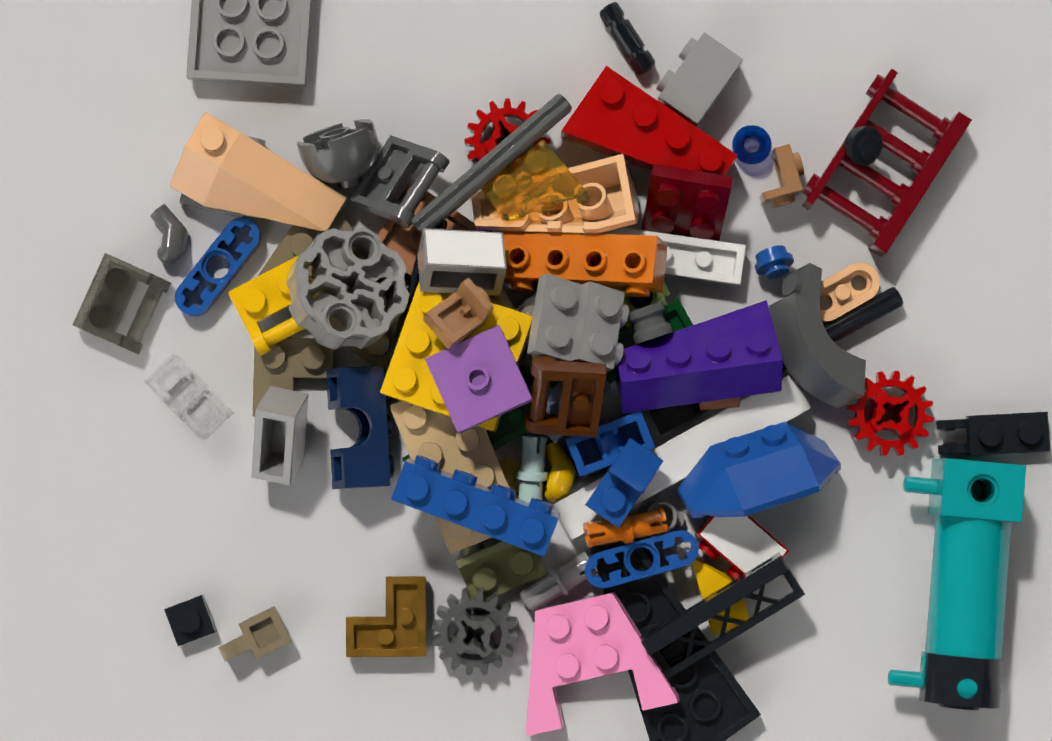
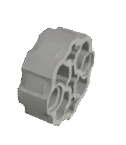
M336 228L327 230L317 235L306 251L301 253L291 266L286 281L291 297L289 311L296 324L311 332L320 345L335 350L342 346H355L359 349L368 347L379 341L389 330V327L405 311L409 299V292L405 287L404 280L407 270L399 253L386 247L381 242L378 234L363 228H358L354 231H340ZM351 247L361 249L365 253L366 259L357 258L353 254ZM310 265L312 266L311 278L313 279L311 284L308 283L309 271L307 270ZM380 279H385L381 284L376 282ZM347 285L349 286V293L346 292ZM384 293L386 294V306L389 308L386 312H384L385 306L384 299L382 298ZM329 318L338 319L343 324L344 331L341 332L333 329L329 323Z

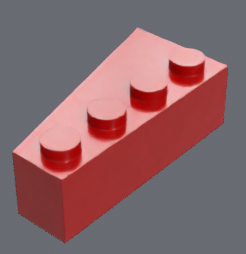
M605 66L561 130L562 139L582 144L605 155L616 156L623 154L625 160L630 162V164L652 170L653 164L725 176L738 157L737 154L608 66Z

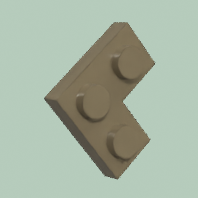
M286 338L270 346L272 350L262 356L259 355L254 346L252 416L255 417L256 408L270 386L294 391L295 378L327 379L326 370L334 369L335 349L318 344L315 338Z

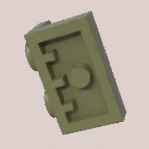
M499 540V543L487 548L484 547L483 542L460 550L463 558L455 562L471 596H476L479 587H484V597L490 598L495 592L502 594L547 575L540 555Z

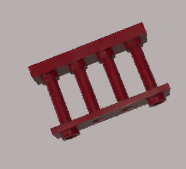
M892 68L885 78L878 74L865 94L871 99L851 130L861 126H870L877 129L882 137V147L912 166L910 170L916 173L909 186L901 183L899 186L870 166H860L853 163L845 153L843 141L821 177L814 173L801 192L807 196L802 205L805 209L809 210L816 199H819L869 231L868 236L874 240L868 249L880 257L888 252L972 121V119L961 112L955 114L951 120L946 117L940 119L893 89L890 85L898 72ZM880 100H883L933 132L932 137L937 142L930 153L925 150L919 152L869 120ZM838 165L891 199L889 203L895 207L887 219L882 216L879 219L826 185Z

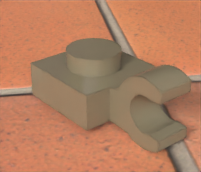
M273 606L239 623L238 625L243 635L218 648L225 662L250 649L257 660L291 643L292 639L276 607Z

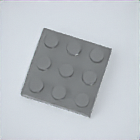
M192 0L187 79L306 87L312 0Z

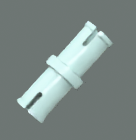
M530 434L522 435L521 469L516 470V479L520 480L518 499L529 503L532 497L542 500L543 482L548 479V472L544 471L546 441L548 439L545 435L532 434V437Z

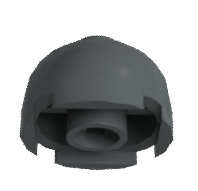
M370 119L354 120L356 128L353 129L343 127L342 123L303 137L304 142L298 141L296 144L306 170L323 183H338L339 189H346L360 184L362 181L360 176L371 170L378 156L379 145L373 121Z

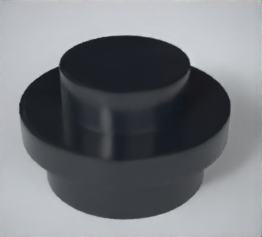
M861 126L851 130L844 141L846 155L857 165L868 166L879 157L882 150L880 132L870 126Z

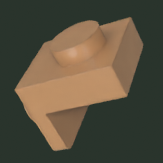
M790 144L776 147L771 152L780 188L763 192L759 197L761 205L771 202L772 208H778L795 202L794 196L799 195L803 190L799 177L804 175L802 159L799 152L792 153Z
M467 278L461 282L457 292L426 312L423 321L446 348L450 350L484 326L494 307L488 294L481 287L476 286L471 279Z

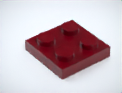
M653 164L641 230L719 241L733 177Z

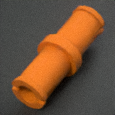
M660 508L633 515L628 514L619 528L607 520L585 522L583 530L588 533V535H585L587 547L592 548L593 546L622 541L623 544L633 543L634 538L661 533L666 534L668 532V525L662 522L667 520L664 509Z

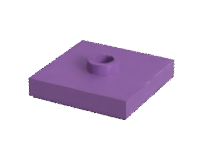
M500 325L462 341L450 350L445 349L425 358L459 434L533 401Z

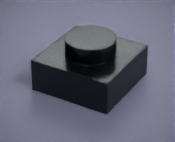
M204 595L164 609L177 646L217 632Z

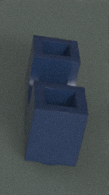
M384 366L338 367L326 370L328 410H346L355 416L359 424V435L352 446L330 450L332 489L391 486L390 478L394 475V460L392 455L389 454L388 439L392 435V420L387 415L386 399L389 396L380 393L386 376Z

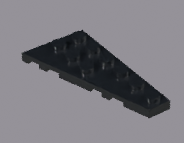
M618 541L593 546L590 550L593 555L627 544ZM641 547L633 550L630 555L632 567L638 571L649 569L652 562ZM623 552L615 554L619 562L605 564L603 558L597 560L596 569L602 582L609 580L608 573L621 569L622 578L629 576L623 565ZM660 573L616 586L602 588L604 594L616 593L641 633V638L686 610ZM697 626L694 638L707 640ZM689 631L688 633H686V634H684V635L690 636V635H691V631ZM675 640L661 649L671 666L686 657L689 642ZM693 644L691 653L695 652L703 646ZM715 650L669 679L667 678L671 687H674L679 695L680 701L675 704L642 710L633 670H628L649 741H726L761 715Z

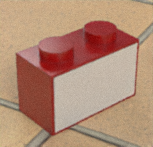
M749 515L745 517L710 516L695 533L701 539L698 543L699 549L714 561L719 556L731 565L727 573L734 579L778 552L783 558L789 552L784 545Z

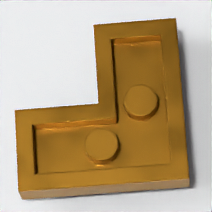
M386 576V616L346 617V657L427 656L426 576Z

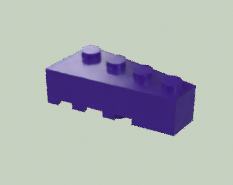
M767 300L625 348L622 359L616 366V385L622 413L782 391L783 359Z

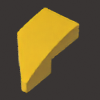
M696 557L691 563L702 599L733 581V577L726 571L715 569L704 563L699 557ZM744 598L731 605L729 617L741 620L749 618ZM723 610L722 612H720V613H718V614L724 615V614H725V610ZM711 618L707 620L712 635L721 632L723 621ZM727 622L725 631H729L737 625Z

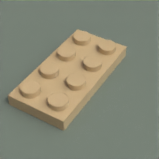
M403 401L389 406L411 459L415 460L417 455L424 456L439 462L438 469L453 474L455 469L478 477L476 483L492 488L493 483L510 488L486 429L476 426L459 434L452 419L448 416ZM434 516L449 554L492 538Z

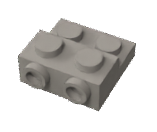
M548 273L540 276L527 354L533 356L547 355L556 361L606 364V372L613 370L614 366H617L621 361L624 350L622 343L618 342L619 329L625 325L629 316V307L623 304L625 293L591 281L581 285Z

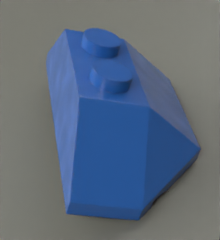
M782 422L711 445L677 488L678 496L692 518H703L705 515L714 517H745L820 492L833 475L841 470V463L824 440L787 422Z

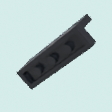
M778 552L642 637L641 643L649 656L653 654L669 679L805 595V592ZM782 574L793 590L781 599L763 596L765 584ZM759 589V594L752 593ZM744 597L757 600L752 617L747 620L729 617L731 605ZM762 601L771 603V605L759 612ZM723 610H725V614H724V615L718 614V613L722 612ZM710 618L723 621L720 636L713 641L694 638L697 626ZM727 622L737 625L725 633ZM689 631H691V635H690V636L684 635V634L688 633ZM675 640L689 642L686 657L671 666L661 649ZM693 644L703 646L695 652L691 653Z

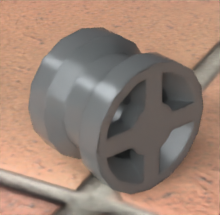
M663 301L629 312L627 322L631 323L634 327L633 340L635 345L673 332L671 324L665 322L663 316L665 310Z

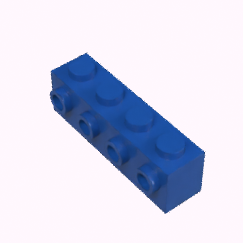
M417 455L415 460L408 458L404 462L391 500L545 557L560 516L559 513L553 512L554 505L533 497L530 503L514 497L516 491L493 483L492 488L476 483L478 477L455 469L453 474L438 469L439 462L424 456Z

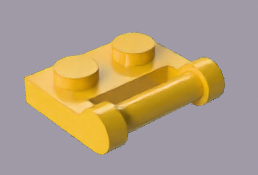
M299 255L228 292L260 356L271 351L270 346L305 329L298 326L293 317L263 332L258 323L289 307L291 297L286 281L291 266ZM309 274V275H308V277H309L308 283L311 284V283L313 282V280H312V278H311V276H310V274Z

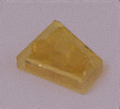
M544 140L507 166L481 188L483 195L505 221L524 217L530 212L541 213L553 210L554 204L573 199L581 203L590 198L587 190Z

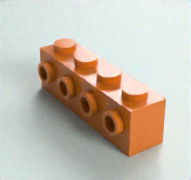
M526 231L503 232L507 266L504 281L511 286L510 289L523 293L534 292V288L538 287L539 277L548 273L581 285L591 281L618 291H625V295L630 297L647 298L650 292L663 293L668 246L658 236Z

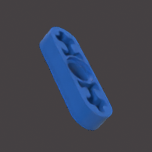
M239 217L227 224L175 292L176 305L183 313L194 317L201 316L213 306L260 246L262 234L255 222L245 217ZM249 226L252 228L249 235L253 240L250 244L244 242L239 244L235 252L241 254V257L236 261L229 252L220 249V247L226 242L231 248L237 240L236 235L233 234L235 229L244 230ZM215 256L227 258L230 265L228 273L222 278H213L208 273V263ZM199 273H201L205 280L213 285H217L213 292L207 286L201 292L200 298L204 302L200 307L193 304L190 308H187L188 298L185 296L187 290L195 292L202 285V282L195 280Z
M678 530L601 551L591 555L586 561L584 567L585 577L595 587L608 588L684 567L696 559L699 545L691 533ZM680 537L683 543H690L691 550L685 552L686 559L680 560L678 555H669L664 557L668 564L660 567V554L654 546L655 542H662L661 549L674 546V538ZM639 547L648 549L653 556L651 567L645 571L634 569L630 563L631 553ZM623 552V565L629 576L622 578L621 569L608 573L609 580L606 582H602L600 576L593 577L591 569L597 567L598 559L603 558L605 564L619 562L615 554Z

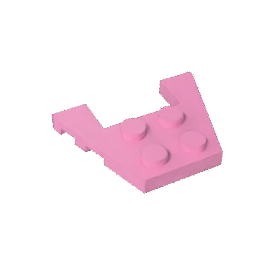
M615 592L541 608L535 611L526 724L527 736L562 729L565 726L555 688L560 685L633 670L642 710L675 704L680 701L678 693L674 687H671L655 657L649 656L642 645L641 633Z

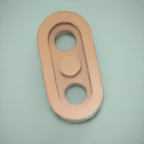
M863 262L853 263L821 281L820 296H826L831 301V306L828 310L820 309L822 323L835 320L876 295L880 287V278L877 271L871 265ZM858 276L865 281L863 290L857 291L852 287L851 281L853 277Z

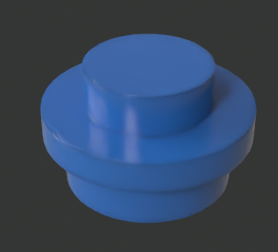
M783 245L766 248L755 256L757 261L755 264L756 273L758 275H766L768 279L785 275L789 272L788 267L794 263L793 255L788 253Z

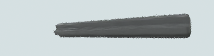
M561 94L555 95L414 216L412 224L417 231L422 234L423 228L435 229L568 115L572 107L566 98Z

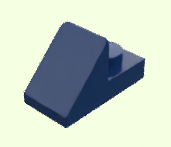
M630 438L585 506L619 528L638 498L646 490L664 460Z

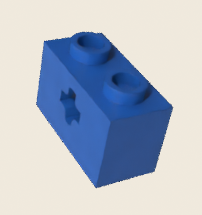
M641 411L599 426L597 437L572 436L565 439L579 477L611 466L630 438L649 451L655 449Z

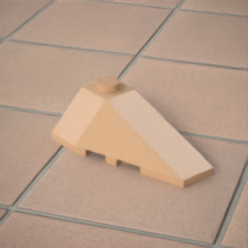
M207 112L204 113L186 143L169 185L204 207L278 221L321 232L329 230L347 200L345 196Z
M623 154L478 191L471 197L474 223L477 230L602 233L637 224L640 212L634 179Z

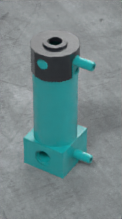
M942 458L932 460L931 478L908 476L904 478L903 490L905 492L929 494L928 515L936 516L926 645L925 651H921L920 672L891 669L888 672V684L890 686L919 688L920 701L939 704L940 707L962 710L1000 708L1003 659L1001 658L1012 522H1022L1026 465ZM975 480L982 488L981 497L977 501L972 497L970 490Z

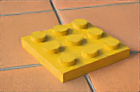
M419 282L380 393L450 417L425 358L447 348L423 321L426 312L454 293L420 292ZM491 302L494 309L485 325L462 341L500 325L519 366L530 335L533 316ZM501 415L477 427L496 432Z

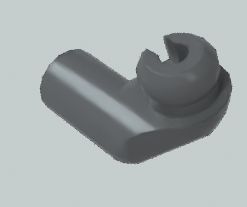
M163 204L150 217L163 231L161 247L157 250L158 258L162 263L171 265L180 260L185 254L188 232L186 227L166 204Z

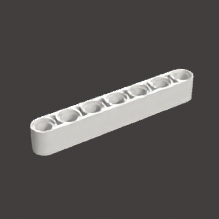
M789 374L782 378V391L751 395L740 401V407L727 408L651 450L650 452L664 461L644 493L641 494L634 505L687 477L711 445L763 429L770 425L787 422L809 410L811 406L797 381ZM603 477L553 504L554 510L560 514L559 519L571 540L585 533L583 530L585 522L606 520L585 506Z

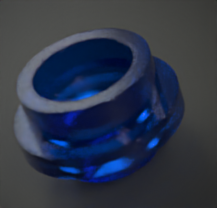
M756 125L742 127L736 132L732 140V151L738 155L737 159L747 165H756L763 162L770 154L772 147L769 134L763 128ZM748 139H754L757 141L759 148L756 152H748L744 147V142Z

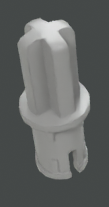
M582 552L581 555L557 570L549 569L551 574L520 593V597L526 608L530 612H534L562 594L565 597L568 596L570 589L586 580L584 567L589 558L588 555ZM596 568L591 569L592 575L598 574Z

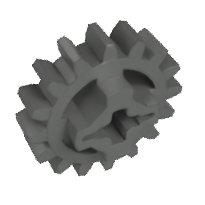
M467 587L463 588L461 599L459 600L453 594H450L447 598L449 608L439 605L436 614L441 619L433 620L431 627L432 630L440 632L433 636L432 640L433 646L443 645L439 658L443 660L450 656L453 659L451 665L453 670L457 669L460 664L466 665V675H471L474 667H479L483 675L487 674L489 663H493L497 668H501L503 664L501 654L511 657L514 648L509 643H515L518 640V632L510 630L517 626L518 619L514 616L507 617L511 610V604L508 602L501 606L498 605L499 593L497 592L492 594L490 598L484 597V587H479L476 596H471ZM471 607L483 608L486 611L472 610ZM454 618L459 630L450 638L448 627L451 619ZM500 624L502 637L499 643L496 644L495 638L491 633ZM469 626L474 630L481 627L483 629L482 635L479 636L477 633L469 635ZM465 651L475 652V653H478L479 655L468 654V653H465Z

